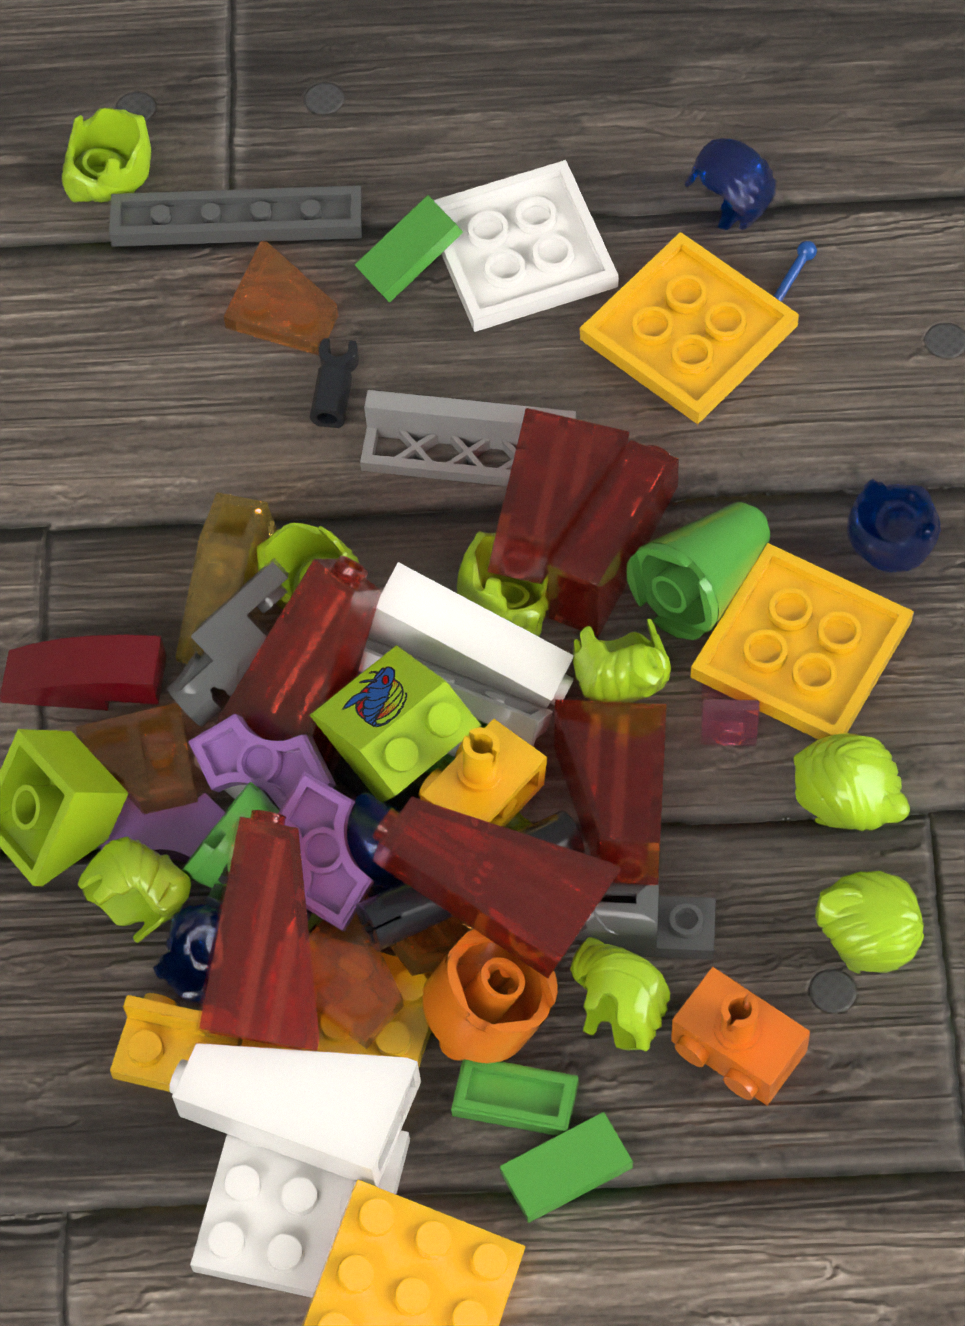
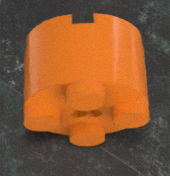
M484 926L467 932L450 949L423 987L425 1018L431 1031L439 1040L442 1052L447 1057L457 1061L467 1059L478 1063H496L506 1060L515 1055L545 1022L551 1007L555 1004L558 985L552 964L540 948L535 944L532 948H529L526 944L515 938L518 933L511 929L500 926Z

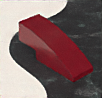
M129 634L90 635L60 638L11 649L8 652L0 701L1 703L105 711H108L110 701L159 705L167 660L162 637Z

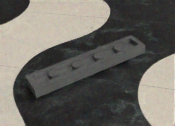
M361 185L111 194L109 237L112 247L362 238Z

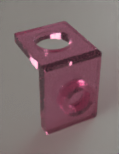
M702 684L701 744L756 746L760 702L758 700L720 699L727 695Z

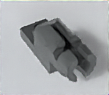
M275 558L268 562L193 630L191 637L205 652L202 655L195 652L180 675L167 688L177 704L200 727H203L221 711L222 704L215 695L214 687L225 689L227 695L237 697L272 664L278 643L250 612L257 606L264 614L288 592L281 584L288 578L289 574Z
M543 875L541 934H551L563 940L585 941L588 937H593L604 944L622 947L643 957L714 960L716 898L659 895V882L615 880L612 878L590 876L581 880L573 875ZM572 911L576 912L578 914V917H575V914Z

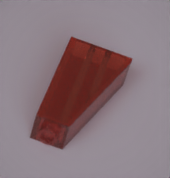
M526 408L487 572L542 584L618 479L630 432Z
M632 440L628 442L547 564L550 619L580 631L587 626H591L595 637L598 638L628 582L627 563L629 559L636 553L639 547L649 542L678 487L679 458L671 456L665 449L659 446H645Z
M339 556L338 559H314L215 722L216 725L233 714H237L243 717L254 733L266 740L285 741L307 734L314 738L330 770L336 748L309 715L357 677L381 595V590L366 579L368 571L362 565L345 556Z
M555 699L554 750L600 882L658 885L667 704Z
M414 797L410 798L400 813L391 808L372 836L379 841L373 862L548 979L621 870L611 862Z
M252 810L250 818L239 817L235 823L195 1031L296 1050L317 1051L319 1030L299 829L286 826V816L262 810Z

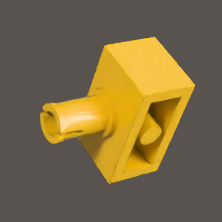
M493 719L485 728L479 727L470 730L469 736L465 735L458 747L455 759L443 771L439 768L434 770L423 782L419 790L420 822L463 855L478 856L544 786L547 757L496 719Z

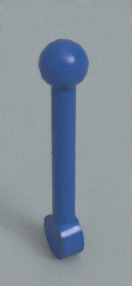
M803 241L799 244L796 260L773 295L779 301L783 300L806 261L812 260L816 256L817 248L813 242Z

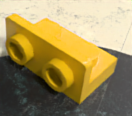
M146 993L143 998L127 995L123 1005L127 1019L110 1068V1073L113 1079L170 1092V1082L176 1066L182 1059L189 1060L196 1043L241 1046L243 1036L239 1023L233 1019L230 1013L217 1007L201 1006L198 1011L177 1006V1003L171 998L156 993Z

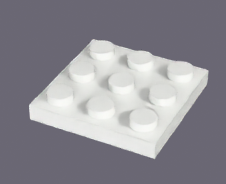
M566 160L434 200L463 231L441 254L474 332L618 287V273Z
M400 1131L377 1186L393 1194H397L410 1142L409 1132ZM227 1134L190 1264L193 1272L312 1298L356 1181Z

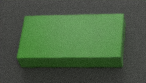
M427 195L368 251L355 266L390 303L448 248L463 231Z
M465 1059L462 1060L451 1108L452 1116L558 1136L569 1130L579 1078L576 1075L501 1061L496 1063H478Z
M602 1112L501 1165L500 1173L527 1222L530 1223L632 1169L633 1161L605 1112Z

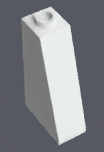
M399 562L361 632V635L391 647L397 645L411 655L543 708H547L550 703L559 707L574 679L565 674L574 655Z
M196 1043L189 1060L182 1059L176 1066L169 1090L173 1094V1101L179 1116L345 1178L354 1181L361 1180L377 1187L420 1086L421 1079L418 1061L406 1057Z

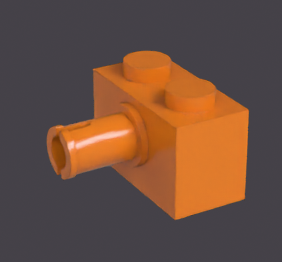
M714 967L710 969L673 1018L671 1041L675 1043L676 1051L685 1060L697 1067H703L706 1064L724 1076V1083L735 1094L746 1100H752L755 1097L767 1106L807 1053L810 1037L808 1029Z

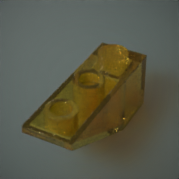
M216 493L198 541L175 657L177 662L188 664V661L195 652L199 655L205 652L191 637L193 630L259 572L257 546L267 540L277 530L267 502Z

